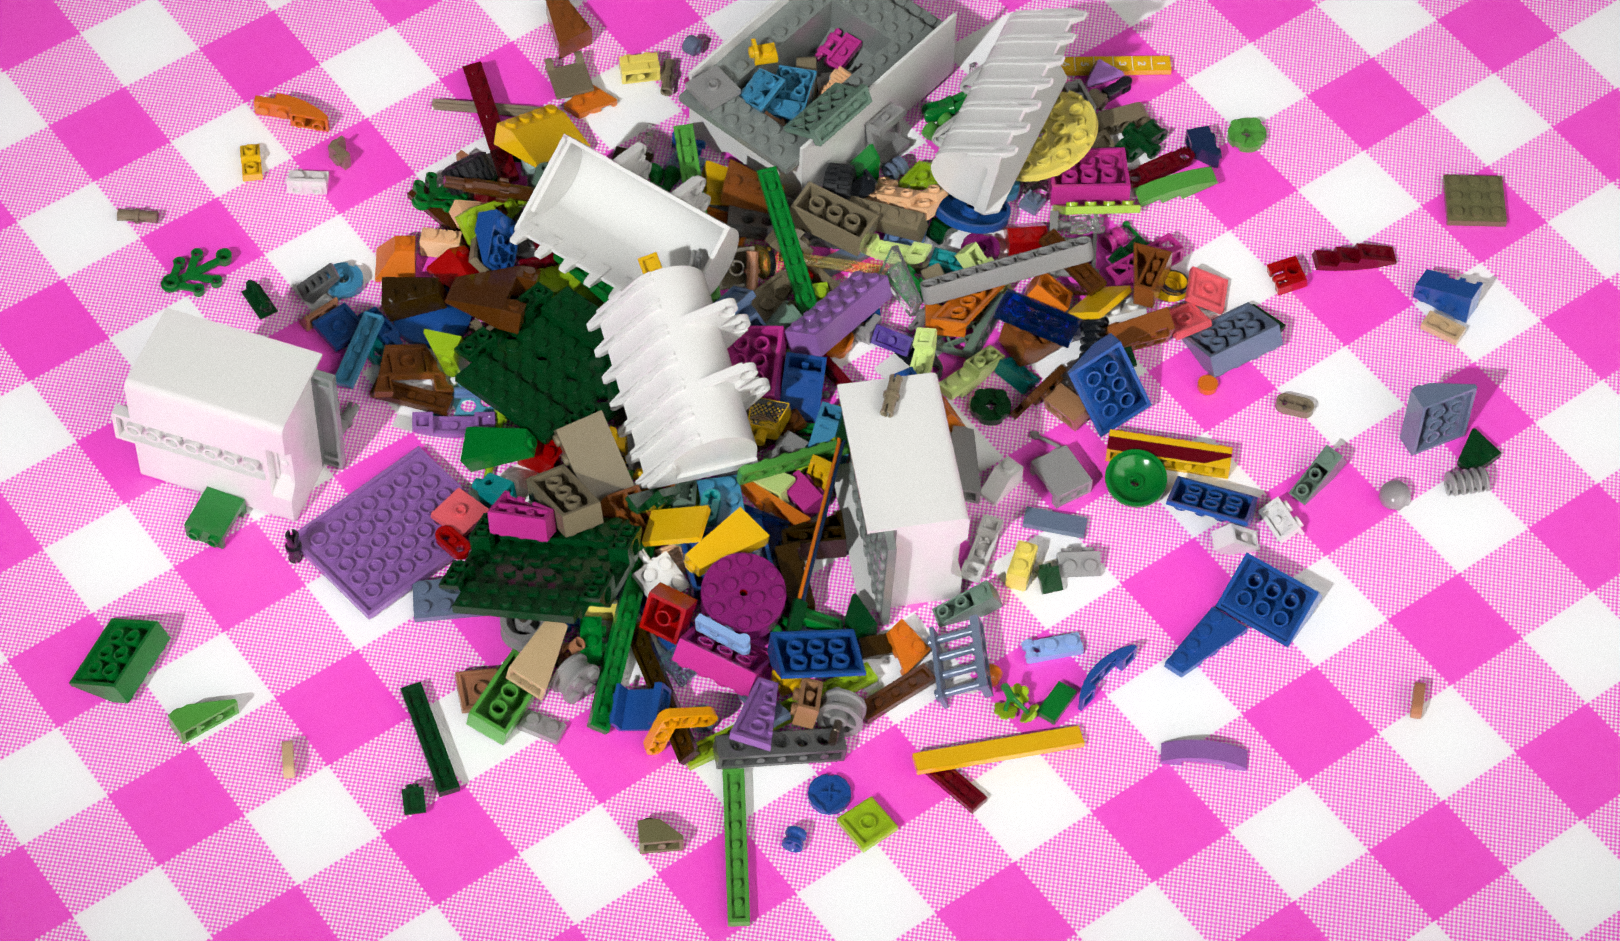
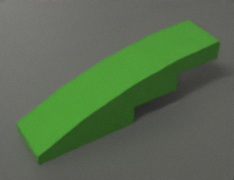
M1210 166L1172 174L1136 187L1134 190L1141 207H1144L1157 200H1161L1164 203L1177 196H1181L1184 199L1218 184V181Z

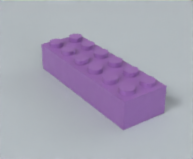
M862 271L853 272L850 277L841 282L839 286L830 291L827 296L818 301L815 306L806 311L803 316L794 321L784 331L790 352L822 357L893 297L888 276Z

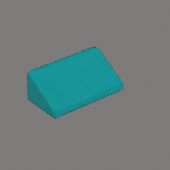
M937 247L934 248L929 261V267L939 263L945 274L963 269L955 257L956 252Z
M1012 357L1000 360L995 369V373L1023 395L1040 382V379L1026 367H1019Z

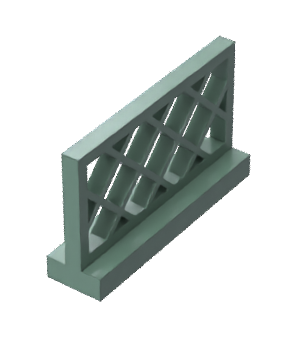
M835 82L784 126L785 132L813 139L814 144L821 147L873 102L867 85L861 84L856 88Z
M998 293L979 313L982 316L981 319L971 321L966 327V330L972 328L973 333L952 341L949 336L937 335V340L946 338L947 342L943 344L936 343V350L963 357L965 360L981 351L1006 308L1004 294ZM963 342L965 344L963 350L954 348V345Z

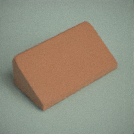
M335 297L302 318L299 324L306 331L311 330L314 320L339 306L338 298Z

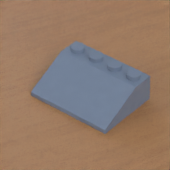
M1249 302L1211 319V327L1182 339L1203 369L1214 378L1234 368H1238L1250 360L1257 359L1267 352L1274 351L1277 347L1283 345L1279 324Z
M1427 383L1411 389L1400 434V439L1411 456L1465 436L1477 391L1476 384Z

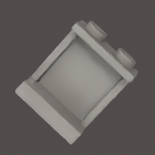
M892 102L865 123L868 145H874L882 165L891 162L894 157L910 146V141L902 137L899 122L906 116V111Z
M1067 445L1055 448L1050 453L1038 456L1031 461V475L1037 474L1052 494V504L1056 509L1091 492L1093 480Z

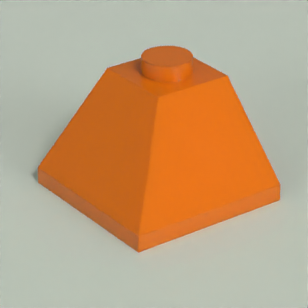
M415 235L394 236L377 247L375 282H382V277H416L417 247Z

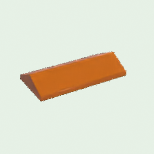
M1005 285L948 300L931 318V322L949 333L965 328Z

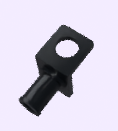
M866 168L863 170V176L852 183L851 196L865 199L877 190L878 182Z

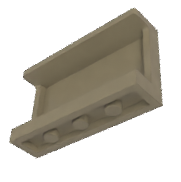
M602 410L554 430L555 435L552 437L555 445L560 447L563 452L561 459L564 465L569 466L577 479L600 502L609 494L634 486Z

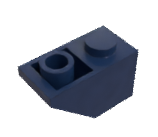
M1209 126L1186 129L1185 145L1194 151V159L1217 168L1219 159L1222 158L1220 147L1217 148L1215 134L1211 133Z

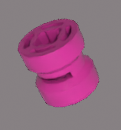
M1116 226L1110 233L1102 235L1100 242L1107 252L1112 253L1117 250L1118 246L1125 245L1128 242V237L1121 227Z

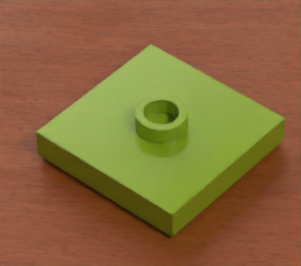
M872 796L837 818L838 825L863 853L898 831L897 824Z

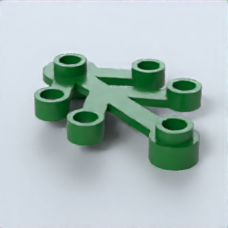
M428 172L426 173L425 182L429 185L430 193H424V181L415 180L412 189L416 192V195L412 198L411 203L414 208L420 211L435 207L442 208L444 212L449 213L453 204L451 200H467L468 196L466 193L451 195L450 192H447L449 189L444 188L443 185L437 188V174ZM434 199H447V200H445V201H437V200H434Z
M195 248L191 251V259L186 272L179 275L180 270L186 267L185 259L180 256L174 258L172 271L163 277L161 288L167 293H174L178 290L190 291L196 297H201L205 294L204 285L201 283L195 285L185 283L186 281L194 280L211 283L213 288H220L223 285L220 275L212 276L203 273L219 265L223 267L230 265L232 262L231 251L227 248L219 249L216 252L215 259L197 267L198 262L204 256L200 248Z

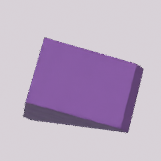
M1098 59L1094 63L1084 85L1087 89L1119 79L1124 76V73Z

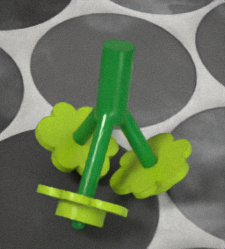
M1008 683L1001 685V689L1006 696V702H996L994 713L1003 720L1013 719L1016 716L1017 708H1021L1024 712L1021 715L1020 722H1031L1038 714L1039 705H1031L1028 709L1024 706V703L1029 701L1027 696L1029 688L1021 686L1019 683L1014 684L1013 687H1010Z

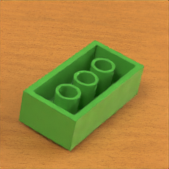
M515 649L511 650L472 707L466 722L468 726L502 746L536 698L506 679L509 666L520 653Z

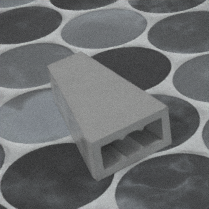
M954 425L951 439L965 502L979 504L981 485L974 429Z

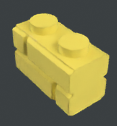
M645 52L638 55L626 54L619 57L622 85L661 80L657 52Z
M1018 540L1006 573V587L1022 592L1026 591L1037 559L1038 546L1036 544Z

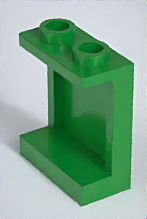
M207 486L184 524L186 536L194 541L199 540L207 543L213 548L224 549L226 546L225 538L238 516L243 518L247 512L245 499Z

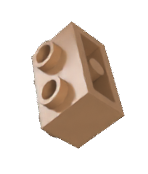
M1059 383L1044 398L1045 409L1074 431L1090 418L1080 397L1069 386L1066 387Z
M802 678L799 688H794L792 700H795V702H792L790 715H793L792 724L813 729L820 708L823 688L822 681Z

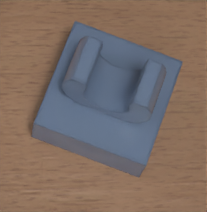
M1029 189L1020 200L1018 208L1036 216L1046 204V199Z

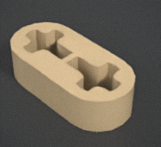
M293 740L282 741L284 779L295 778Z

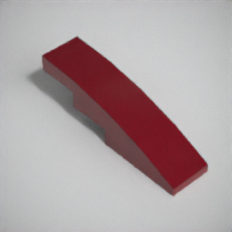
M1357 243L1354 248L1336 246L1333 251L1314 250L1312 253L1316 270L1323 271L1364 270L1395 265L1397 263L1392 246Z

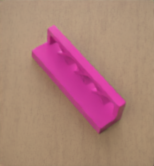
M1170 233L1147 245L1171 251V267L1183 261L1184 247ZM1167 241L1173 245L1169 248L1161 247V244ZM1133 253L1106 267L1105 272L1115 281V286L1130 285L1131 289L1133 288V265L1130 264L1133 260ZM1126 269L1121 275H1118L1114 270Z

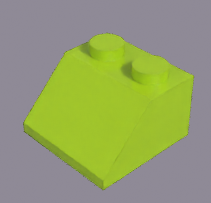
M424 329L423 333L446 375L455 377V375L470 364L469 361L454 352V348L464 341L462 336Z

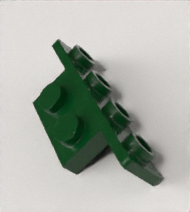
M676 486L665 489L659 487L628 495L625 497V500L628 502L627 505L632 512L641 514L671 506L676 501L675 497L680 491Z

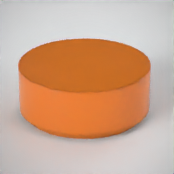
M1212 375L1201 376L1197 384L1198 391L1204 395L1214 394L1218 388V380Z

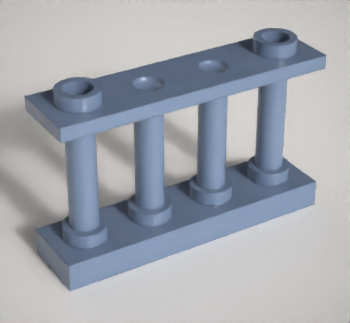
M978 614L969 616L970 625H968V628L938 635L933 626L929 627L930 636H927V641L932 649L937 686L934 694L936 701L941 702L944 709L949 708L947 697L978 690L983 693L985 698L994 696L984 625ZM968 636L973 640L969 646L941 653L940 644ZM969 654L975 655V660L971 664L944 671L943 661ZM974 671L977 673L978 678L975 681L946 689L945 679Z

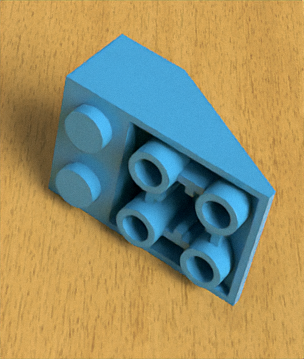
M779 65L776 75L785 79V86L766 111L780 120L783 118L786 120L785 123H789L812 103L817 71Z
M822 401L808 448L817 446L821 442H829L835 437L842 411L841 406ZM850 454L843 455L840 464H846Z

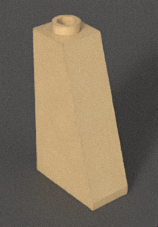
M544 621L509 666L506 679L542 701L568 625Z

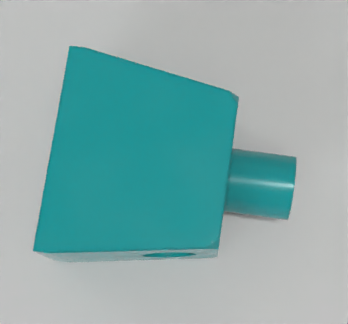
M488 473L483 479L476 478L472 483V489L478 491L480 502L489 509L505 490L510 492V496L517 498L514 482L493 473Z

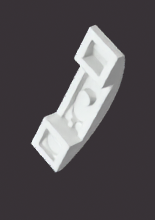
M983 514L976 538L967 560L965 559L961 569L963 579L980 583L994 552L1003 525V519Z

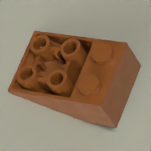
M1055 312L1004 322L998 341L1017 365L1021 367L1038 362L1073 340L1075 336Z

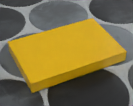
M1130 285L1108 286L1102 288L1093 296L1088 294L1066 313L1068 320L1101 319L1132 292Z
M704 505L651 511L642 539L643 546L701 542L711 512L710 507Z

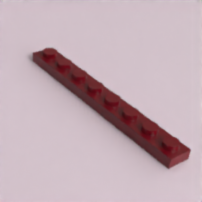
M479 61L462 66L498 178H508L509 183L518 181L520 179L512 154L494 145L497 123L501 122L482 63Z

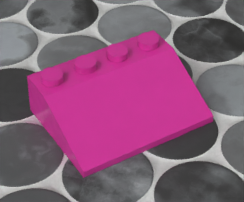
M1125 147L1091 148L1073 167L1058 176L1048 178L1050 205L1066 204V202L1085 204V201H1096L1097 204H1103V201H1115V204H1122L1123 200H1129L1131 184Z
M750 326L748 331L727 348L732 366L741 362L742 364L748 362L755 363L758 371L755 377L759 376V378L768 379L771 389L761 398L780 401L787 349L784 326Z
M695 625L680 637L672 657V661L676 662L680 667L689 668L701 677H708L720 686H727L741 696H749L757 678H763L771 666L767 650L750 643V653L742 655L698 632Z

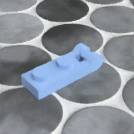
M699 613L696 617L695 627L698 632L742 655L750 653L751 645L748 634H738L731 627L715 622L710 616H704Z
M1079 632L1038 640L1026 639L1021 642L1022 650L1026 652L1025 659L1028 664L1084 653Z

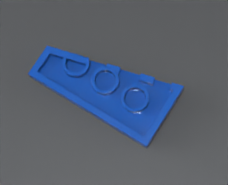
M1212 607L1166 660L1164 667L1182 678L1200 666L1205 659L1216 655L1218 650L1224 646H1229L1234 642V639L1246 634L1248 628L1217 608Z

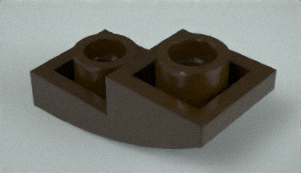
M886 633L858 639L863 660L881 659L883 656L893 655L892 646L887 639Z

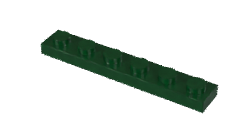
M421 682L400 688L439 797L459 792L458 780Z

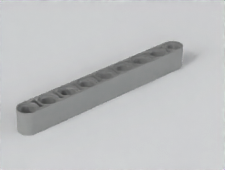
M1081 236L925 279L920 283L923 303L934 305L1089 262L1094 259L1092 240L1088 236Z

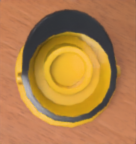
M1170 270L1158 298L1166 302H1176L1184 299L1188 283L1186 275L1177 270Z

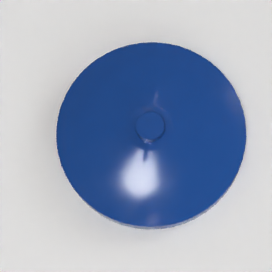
M948 193V196L939 204L935 215L942 222L957 230L975 234H988L997 232L1008 224L1011 208L1005 200L999 213L983 215L974 211V206Z
M444 285V288L448 294L450 288ZM447 304L445 309L393 321V325L399 330V335L407 343L426 344L428 349H432L423 333L424 329L464 337L469 330V326H471L470 322L473 320V316Z

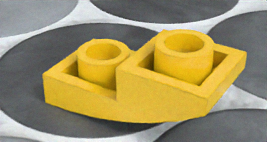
M260 144L240 146L243 182L263 180Z

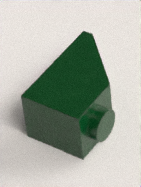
M854 593L851 596L843 629H854L858 642L859 638L877 635L878 624L858 595Z

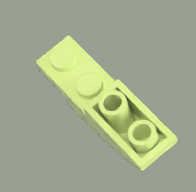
M987 346L967 359L962 368L939 382L941 394L949 400H953L957 396L963 398L979 386L996 369L999 361L1005 359V355L993 346Z

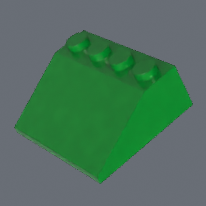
M111 618L69 684L72 687L105 700L128 704L171 637L158 621Z

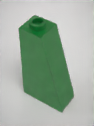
M466 427L460 461L470 472H475L535 457L537 439L524 428Z

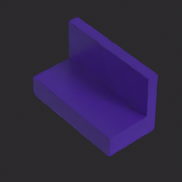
M881 323L876 324L870 343L909 357L915 335Z

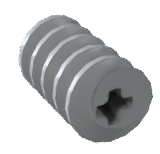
M1482 466L1477 467V469L1470 468L1469 471L1467 469H1462L1461 472L1454 470L1453 473L1447 471L1444 474V487L1447 496L1450 495V491L1453 492L1455 497L1458 496V490L1461 491L1462 495H1465L1466 489L1469 490L1470 494H1473L1474 488L1477 489L1478 493H1481L1483 486L1486 492L1490 491L1489 475Z

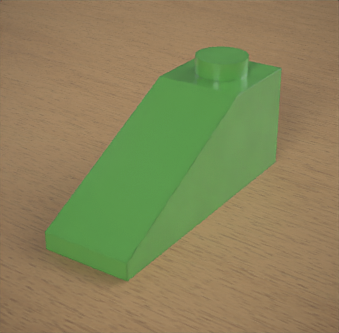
M236 699L186 704L168 714L170 727L182 744H185L239 714L238 702Z

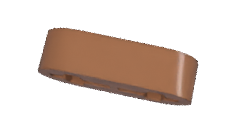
M1417 681L1414 683L1409 718L1421 719L1426 683Z

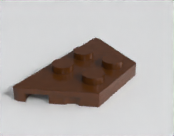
M1062 364L1057 366L1010 415L1016 420L1030 405L1034 404L1036 406L1064 379L1062 374L1067 369Z

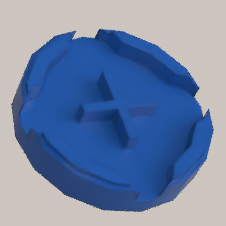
M823 774L816 777L809 785L808 801L812 808L821 814H838L844 811L850 803V786L839 775L828 776V774Z

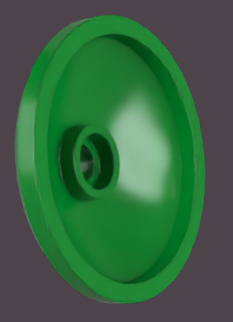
M1131 449L1117 454L1109 462L1105 472V484L1108 492L1117 502L1128 507L1141 508L1149 506L1161 498L1167 485V472L1163 463L1152 453ZM1136 482L1138 486H1133L1131 483Z

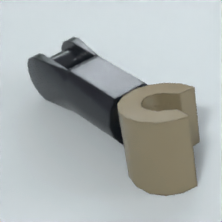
M1123 76L1116 82L1103 88L1101 92L1096 88L1090 90L1089 94L1096 105V110L1099 109L1101 111L1108 102L1131 90L1132 78Z

